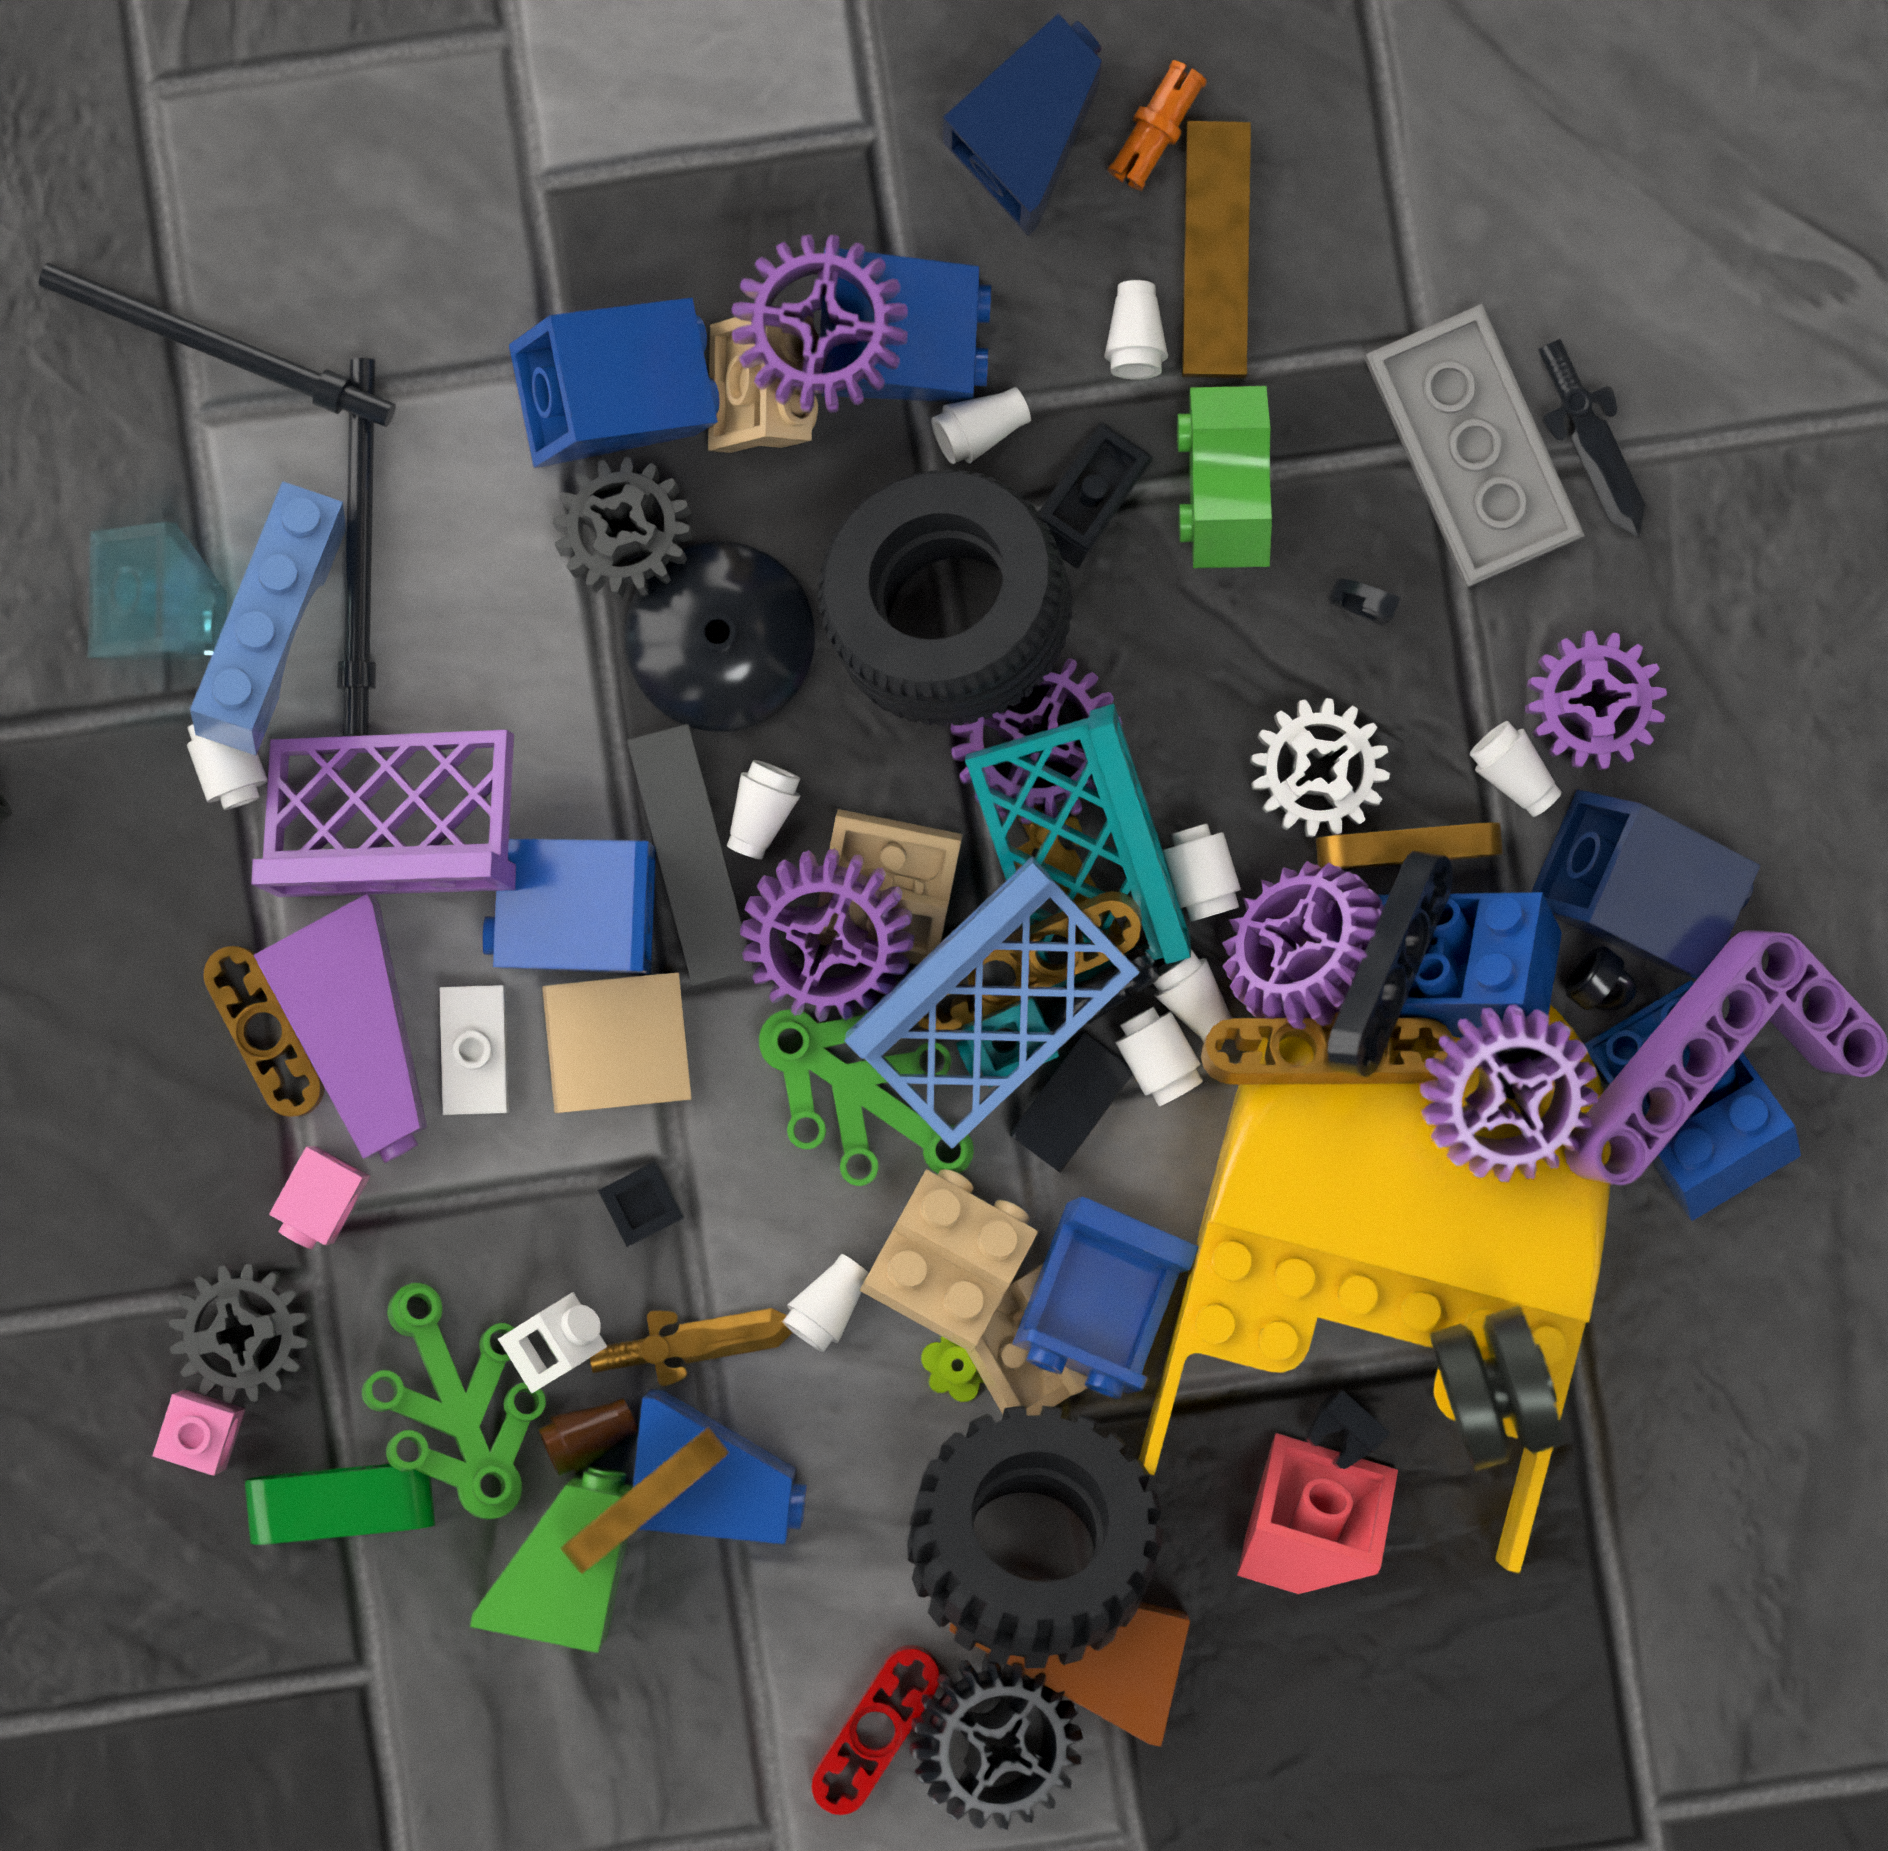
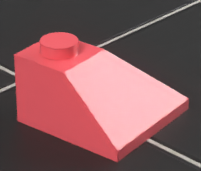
M1276 1433L1247 1526L1237 1576L1296 1594H1302L1378 1574L1383 1559L1398 1469L1360 1459L1346 1469H1339L1332 1462L1341 1452L1318 1445L1312 1446L1308 1442Z

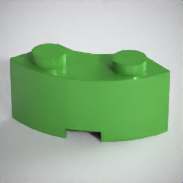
M1267 386L1190 387L1189 413L1177 414L1178 452H1189L1190 504H1179V541L1192 542L1193 568L1270 567L1272 511L1270 493V418Z

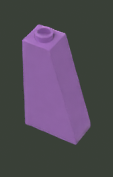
M365 894L254 954V957L361 1156L365 1159L380 1154L384 1163H387L418 1146L413 1135L427 1128L381 907L375 896Z

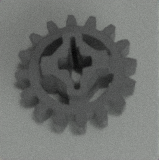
M624 457L620 472H612L605 460L599 461L598 478L591 480L588 476L579 472L575 476L581 488L578 495L562 492L559 497L563 505L569 510V514L554 516L553 525L557 531L568 535L555 542L556 549L560 556H573L566 567L574 578L582 576L589 571L586 584L590 591L597 593L604 586L605 582H609L611 592L616 599L623 598L626 585L634 584L642 596L648 595L649 585L647 579L655 575L658 580L667 584L671 581L665 567L667 563L671 561L677 564H685L687 560L684 551L677 543L693 540L694 533L690 525L678 521L692 514L686 500L672 501L680 491L673 478L665 480L658 485L660 472L656 465L650 463L641 474H637L635 465L629 457ZM622 490L620 494L601 499L607 494ZM654 501L659 504L663 511L664 532L659 531L649 521L654 511L652 507ZM631 518L638 533L622 530L616 538L609 524L614 525L616 523L625 526ZM583 524L589 526L591 531L597 535L592 546L594 549L592 556L586 551L582 536ZM641 557H646V559L642 560L639 563L630 566H624L626 562Z
M253 1263L245 1264L240 1278H236L230 1264L219 1266V1282L216 1284L205 1274L198 1276L194 1280L201 1294L198 1297L186 1293L180 1295L177 1301L188 1313L186 1317L171 1319L169 1322V1327L183 1332V1341L177 1342L170 1347L171 1354L187 1353L190 1359L181 1370V1375L187 1377L199 1372L204 1376L199 1392L204 1395L210 1393L217 1385L223 1386V1399L227 1403H232L236 1400L240 1388H245L246 1395L251 1402L262 1399L263 1382H266L276 1392L284 1388L286 1384L280 1371L285 1369L298 1372L303 1366L300 1360L292 1355L294 1348L299 1349L311 1345L310 1338L297 1334V1325L310 1319L309 1312H293L290 1306L297 1299L300 1292L296 1288L281 1294L276 1289L281 1278V1274L277 1271L271 1272L263 1281L258 1280L257 1264ZM244 1290L256 1293L266 1299L276 1312L266 1314L252 1306L248 1293H245ZM218 1297V1301H216L218 1309L216 1318L209 1329L199 1331L205 1309ZM236 1315L241 1325L252 1324L254 1329V1336L245 1340L246 1350H243L240 1341H229L226 1330L236 1325ZM282 1334L280 1347L275 1358L263 1369L264 1359L262 1351L271 1337ZM215 1352L230 1361L232 1371L236 1375L217 1368L205 1354Z

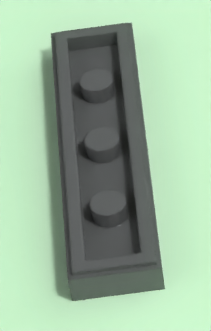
M689 724L627 740L692 986L754 971L753 962L744 961L742 953L748 942L746 938L740 935L742 920Z

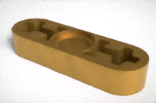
M1500 822L1344 834L1316 838L1317 861L1320 868H1323L1328 863L1342 869L1403 864L1407 855L1412 851L1444 855L1450 860L1503 855Z
M238 946L223 947L214 952L207 960L204 968V982L265 1101L273 1111L283 1116H303L312 1112L323 1098L324 1085L254 957L256 953ZM229 958L235 964L242 965L247 963L251 972L243 978V981L250 996L256 997L263 990L268 999L267 1002L247 1006L237 1017L231 1006L244 1003L242 997L234 986L222 987L219 982V978L226 973L224 962ZM260 1013H270L275 1016L282 1028L279 1042L269 1050L255 1048L247 1038L249 1021ZM291 1046H293L297 1058L285 1060L289 1071L294 1077L306 1076L310 1083V1086L302 1091L305 1101L301 1105H297L293 1099H280L277 1090L285 1085V1080L278 1067H272L265 1073L261 1066V1061L276 1059L285 1054Z
M707 1427L579 1531L560 1549L579 1573H584L720 1462L729 1451L712 1430Z

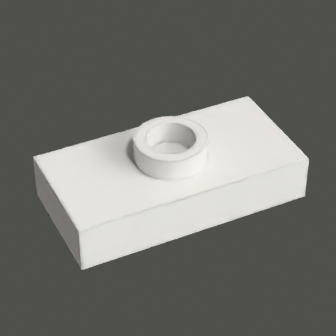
M506 986L439 987L443 1115L509 1113Z

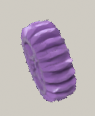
M805 235L801 240L804 255L793 258L790 247L783 242L776 246L782 263L780 267L776 269L763 257H760L755 262L759 274L766 280L763 285L753 279L744 278L741 281V291L754 299L755 302L733 304V316L740 320L749 321L751 325L738 327L733 330L732 337L736 344L755 343V346L745 351L739 357V360L744 369L753 368L762 363L765 364L754 379L755 385L760 390L769 387L778 378L781 381L775 395L778 403L785 405L790 400L794 390L798 389L802 391L800 397L801 410L803 412H811L814 407L815 393L825 394L827 410L832 413L837 412L839 409L837 391L847 389L850 400L854 405H859L864 401L857 382L864 378L876 390H881L884 387L885 381L881 373L874 367L878 363L888 369L895 370L898 368L900 358L893 351L885 348V345L899 346L907 343V331L889 326V323L907 318L908 310L905 304L885 303L887 300L895 297L901 289L897 279L887 280L878 285L875 283L886 269L885 262L881 258L872 260L862 269L859 265L864 257L865 250L863 245L855 243L850 248L846 258L838 256L840 251L838 236L830 235L828 237L826 253H815V244L812 236ZM818 274L812 294L805 301L797 304L783 303L781 307L771 306L778 294L789 284L800 278ZM838 277L852 283L865 295L873 309L875 322L859 320V315L845 312L837 305L836 286ZM826 294L825 301L830 323L837 325L833 332L826 328L827 336L819 338L817 352L814 354L815 346L810 325L803 322L808 315L814 319L813 312L821 310L823 296ZM766 326L781 328L782 333L796 336L803 342L804 363L802 371L787 365L776 355L767 340ZM858 341L870 342L863 354L851 365L833 373L822 374L827 356L834 347L841 344L857 345Z
M1069 658L1063 665L1061 675L1050 672L1049 675L1043 677L1044 681L1038 687L1034 686L1032 688L1048 690L1041 704L1033 712L1018 714L1007 710L1001 714L997 712L993 714V717L985 720L983 717L978 718V722L971 724L964 722L963 725L953 726L951 723L952 734L958 737L970 738V743L959 744L951 749L953 760L962 761L965 760L966 754L985 749L983 744V729L985 725L999 731V736L1012 741L1025 737L1019 733L1024 727L1028 726L1032 731L1033 724H1041L1047 711H1051L1046 726L1048 730L1058 727L1057 718L1065 699L1071 701L1080 711L1083 718L1086 719L1089 718L1090 710L1111 705L1114 698L1110 692L1091 699L1088 693L1095 687L1098 676L1090 672L1077 685L1071 680L1075 673L1077 662ZM1075 741L1053 747L1046 762H1055L1063 766L1069 764L1078 768L1079 770L1070 777L1077 781L1087 762L1084 749L1074 745ZM1040 752L1032 753L1030 758L1036 761ZM1012 764L1006 779L993 765L984 767L990 787L1013 799L1017 797L1029 774V771ZM966 767L959 776L963 784L972 783L970 773ZM1091 773L1085 786L1097 791L1095 782L1091 779ZM1058 785L1047 788H1031L1023 804L1032 808L1037 805H1044V814L1056 819L1058 816L1056 802L1063 800L1065 803L1070 791ZM975 794V800L979 803L977 794ZM1079 798L1070 811L1073 816L1078 815L1082 811ZM997 805L1001 818H1005L1009 810ZM1020 816L1022 824H1031L1032 821Z
M835 848L828 850L824 865L818 866L816 857L809 850L803 852L800 857V871L787 860L779 862L776 868L778 880L766 875L760 879L757 888L762 897H749L745 911L753 918L743 921L740 927V935L753 941L745 946L743 950L744 961L763 962L754 971L752 976L754 983L764 984L770 980L775 982L769 995L772 1003L781 1001L786 994L794 997L795 999L791 1007V1012L794 1016L801 1015L806 1003L816 1005L815 1015L819 1022L827 1019L830 1007L836 1005L843 1019L852 1018L855 1011L854 999L863 1008L870 1011L878 1002L876 991L888 995L897 984L892 974L906 973L909 960L902 953L911 950L914 944V935L901 930L910 925L912 920L911 911L904 908L891 909L901 900L903 892L900 887H890L881 891L879 887L885 878L886 872L883 868H877L868 877L861 874L860 871L864 861L861 855H854L848 868L838 866L840 856ZM808 893H834L830 901L822 907L812 908L799 904L797 909L787 905L795 898ZM852 901L862 907L871 918L877 932L878 942L867 938L868 931L861 929L852 921L849 912ZM837 913L838 919L834 930L837 931L836 937L833 938L830 945H826L823 955L817 957L816 953L821 943L817 938L824 926L828 927L832 915ZM777 929L786 932V939L798 945L803 951L805 957L803 969L798 967L785 953L781 946ZM860 962L867 965L859 972L846 977H821L826 968L833 964L843 963L856 967L857 963Z
M1306 861L1299 874L1295 870L1283 867L1280 882L1277 884L1261 879L1263 893L1256 900L1243 898L1247 909L1244 917L1229 919L1233 931L1237 935L1222 943L1226 949V954L1231 957L1222 967L1226 971L1227 977L1232 980L1230 988L1233 990L1235 997L1244 1005H1247L1246 1009L1254 1017L1287 1018L1288 1023L1298 1029L1305 1028L1304 1018H1313L1321 1026L1332 1023L1335 1013L1339 1012L1362 958L1367 956L1365 953L1371 937L1375 936L1374 930L1384 909L1380 897L1371 889H1368V885L1358 875H1352L1349 871L1345 872L1341 867L1334 866L1331 863L1320 868L1318 865Z
M1509 1005L1501 1022L1497 1013L1492 1008H1483L1481 1014L1482 1027L1476 1028L1466 1018L1459 1019L1458 1027L1464 1037L1457 1043L1450 1037H1439L1438 1043L1448 1055L1444 1061L1437 1058L1426 1059L1425 1067L1438 1077V1080L1427 1081L1420 1085V1093L1424 1098L1433 1101V1103L1422 1110V1117L1429 1125H1437L1432 1132L1431 1138L1439 1148L1449 1147L1447 1156L1456 1166H1461L1469 1161V1170L1480 1178H1483L1493 1167L1494 1175L1500 1181L1509 1182L1517 1165L1525 1178L1535 1179L1537 1160L1542 1158L1550 1168H1559V1157L1554 1151L1561 1144L1568 1150H1578L1579 1143L1570 1134L1574 1127L1580 1129L1592 1128V1119L1582 1112L1580 1107L1590 1106L1598 1102L1597 1093L1593 1089L1583 1086L1596 1077V1071L1588 1062H1580L1587 1053V1049L1578 1039L1568 1041L1571 1030L1561 1021L1549 1025L1548 1015L1539 1009H1534L1525 1019L1523 1010L1520 1007ZM1511 1047H1528L1542 1051L1544 1054L1533 1061L1527 1057L1515 1064H1505L1497 1057L1495 1052ZM1477 1067L1480 1073L1479 1084L1476 1090L1465 1098L1467 1105L1462 1107L1465 1084L1472 1071ZM1497 1073L1509 1084L1514 1085L1512 1087L1513 1093L1516 1096L1514 1101L1520 1109V1114L1509 1103H1504L1506 1100L1505 1094L1502 1091L1504 1087L1498 1079ZM1555 1080L1552 1102L1540 1120L1538 1114L1539 1103L1542 1097L1554 1088L1552 1082ZM1503 1123L1515 1124L1522 1132L1518 1136L1506 1139H1489L1474 1134L1484 1126L1491 1130Z

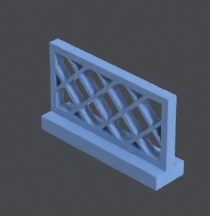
M1031 857L896 984L888 995H885L870 1011L859 1019L846 1032L844 1041L861 1059L865 1058L953 1149L1140 972L1053 881L1050 874ZM1049 898L1068 916V942L1029 941L1030 916ZM1023 923L1022 941H1004ZM1076 925L1093 943L1075 942ZM994 950H1022L1021 986L982 985L983 960ZM1029 950L1068 951L1067 987H1028ZM1075 952H1103L1120 970L1102 988H1074ZM976 968L975 985H958ZM947 994L975 995L974 1030H937L936 1005ZM982 995L1021 996L1020 1031H981ZM1028 996L1066 997V1022L1055 1032H1027ZM1074 997H1091L1073 1014ZM929 1012V1029H911ZM901 1038L928 1039V1074H900L883 1055ZM935 1039L974 1040L973 1075H935ZM981 1040L1020 1041L1019 1066L1008 1076H980ZM1027 1041L1043 1042L1026 1058ZM911 1084H927V1101ZM934 1084L973 1085L972 1110L953 1128L934 1109ZM980 1085L997 1086L980 1102Z

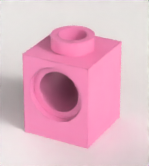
M307 1146L269 1215L283 1222L278 1232L299 1245L313 1249L317 1241L323 1245L333 1244L371 1176L317 1146Z
M187 1389L172 1394L153 1457L212 1476L217 1475L227 1468L246 1408Z

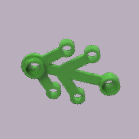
M787 1009L773 1014L766 1020L759 1034V1048L763 1058L771 1067L784 1072L792 1116L788 1123L787 1134L790 1141L796 1147L801 1149L815 1148L822 1143L826 1135L825 1122L814 1111L809 1070H811L832 1085L844 1155L840 1162V1171L848 1183L855 1186L866 1185L876 1177L879 1168L877 1157L869 1150L862 1106L922 1147L925 1162L934 1172L939 1173L940 1170L946 1169L961 1173L969 1166L973 1158L974 1146L968 1134L959 1142L961 1147L959 1158L951 1163L941 1161L936 1155V1145L942 1138L918 1113L876 1085L886 1083L887 1081L867 1060L846 1064L824 1049L846 1043L844 1041L846 1032L868 1010L861 1016H855L847 1020L839 1019L816 1023L805 1012L794 1016L791 1009ZM790 1028L798 1030L803 1037L801 1049L793 1054L783 1052L778 1044L780 1034ZM935 1042V1049L939 1050L945 1059L943 1069L935 1073V1075H946L951 1066V1056L943 1045ZM928 1043L921 1045L915 1052L885 1057L900 1074H928L922 1070L919 1063L921 1054L928 1050ZM805 1117L814 1119L819 1126L818 1137L809 1143L800 1141L795 1135L796 1123ZM855 1154L867 1156L872 1163L870 1174L863 1179L852 1177L847 1170L848 1160Z
M422 1283L405 1285L390 1299L387 1309L388 1319L391 1326L398 1333L414 1338L439 1401L404 1387L400 1377L388 1370L378 1371L364 1382L362 1398L365 1404L374 1411L384 1412L391 1410L454 1437L464 1460L461 1461L429 1449L423 1435L413 1430H405L395 1435L387 1445V1459L395 1469L400 1471H411L414 1469L456 1487L462 1506L477 1518L486 1520L500 1518L512 1511L520 1499L522 1481L513 1463L530 1421L539 1417L545 1408V1395L541 1388L531 1393L525 1382L511 1388L505 1395L503 1403L507 1415L489 1451L481 1432L480 1424L505 1363L511 1360L507 1354L500 1355L492 1350L490 1337L493 1333L505 1335L513 1330L514 1327L506 1323H498L488 1328L482 1334L479 1341L481 1355L465 1391L437 1325L442 1316V1302L438 1293L430 1286ZM419 1297L426 1302L428 1306L426 1318L416 1319L408 1313L407 1302L409 1298ZM385 1380L391 1384L394 1395L390 1402H380L373 1396L372 1386L375 1381ZM517 1392H527L533 1397L535 1406L531 1414H523L516 1409L514 1398ZM400 1440H411L417 1446L418 1456L414 1462H405L399 1458L396 1449ZM484 1475H493L500 1481L501 1492L498 1497H487L481 1491L480 1482Z

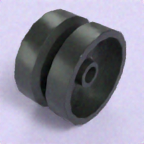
M1520 1306L1486 1316L1483 1328L1491 1357L1484 1360L1473 1332L1464 1324H1458L1430 1333L1435 1357L1468 1458L1475 1472L1507 1462L1510 1445L1503 1419L1509 1417L1521 1445L1532 1454L1565 1444L1555 1406L1557 1396L1541 1347L1539 1344H1535Z

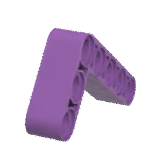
M1757 930L1738 932L1728 941L1598 1098V1102L1586 1113L1592 1119V1128L1580 1129L1574 1127L1570 1134L1578 1141L1579 1146L1578 1150L1574 1151L1568 1150L1565 1147L1566 1162L1572 1172L1581 1178L1617 1185L1634 1182L1642 1175L1768 1020L1813 1067L1828 1073L1867 1077L1875 1074L1882 1068L1887 1058V1037L1877 1022L1799 939L1791 934ZM1765 949H1767L1769 956L1768 966L1763 971L1762 955ZM1808 993L1809 1006L1804 1014L1802 1007L1803 998ZM1727 996L1730 1007L1729 1013L1724 1020L1722 1005ZM1848 1036L1849 1049L1844 1057L1843 1045ZM1688 1044L1690 1049V1059L1687 1066L1684 1068L1682 1063V1054L1684 1048ZM1648 1092L1651 1100L1650 1109L1646 1116H1643L1642 1101ZM1609 1141L1611 1147L1610 1158L1603 1165L1601 1158L1602 1149L1605 1143Z

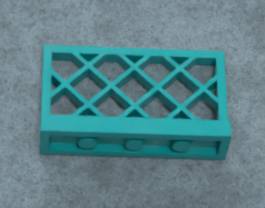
M1115 704L1090 710L1089 718L966 754L965 762L1006 880L1018 870L1017 863L1023 865L1028 859L1033 857L1011 846L1007 837V832L1018 814L1049 830L1039 851L1033 858L1050 874L1053 881L1069 888L1066 894L1072 900H1074L1077 893L1090 899L1099 894L1106 893L1084 882L1098 855L1123 866L1126 879L1118 892L1128 895L1131 890L1134 901L1140 907L1142 926L1148 941L1146 944L1133 947L1124 954L1125 956L1135 949L1142 948L1153 960L1164 958L1166 964L1191 958L1190 931L1183 910L1178 904L1166 859ZM1078 739L1081 740L1087 762L1077 781L1044 765L1053 747ZM1041 751L1036 761L1025 756ZM1009 761L1029 771V774L1017 797L1013 799L990 787L984 767ZM1091 773L1097 791L1085 786ZM1038 776L1070 791L1056 819L1023 804ZM1079 796L1104 809L1107 820L1096 839L1064 824ZM997 804L1009 810L1003 822ZM1110 833H1112L1117 850L1105 844ZM1057 835L1090 850L1076 877L1043 862ZM1058 907L1055 914L1060 913L1063 910L1060 907ZM1038 908L1030 916V926L1037 923V921L1040 922L1053 916V914ZM1110 910L1107 911L1099 926L1101 931L1109 929L1115 919ZM1078 927L1083 935L1084 943H1090L1091 940ZM1054 934L1047 935L1040 941L1051 942ZM1038 951L1039 956L1045 962L1051 964L1047 951ZM1109 960L1074 976V983L1088 980L1114 964ZM1064 980L1051 987L1067 986V980Z

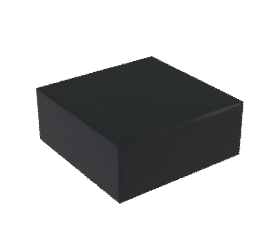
M657 1161L598 1190L626 1247L685 1218Z

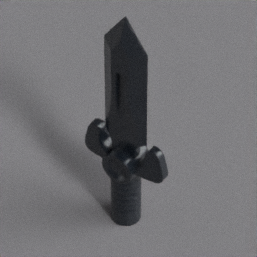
M1558 339L1538 349L1561 398V407L1543 416V423L1554 438L1563 440L1567 437L1564 418L1568 416L1572 419L1574 432L1570 437L1609 521L1639 538L1645 509L1644 500L1607 420L1597 418L1592 410V404L1595 403L1601 406L1607 417L1615 416L1617 404L1614 391L1609 386H1605L1592 393L1585 390L1570 361L1562 340Z

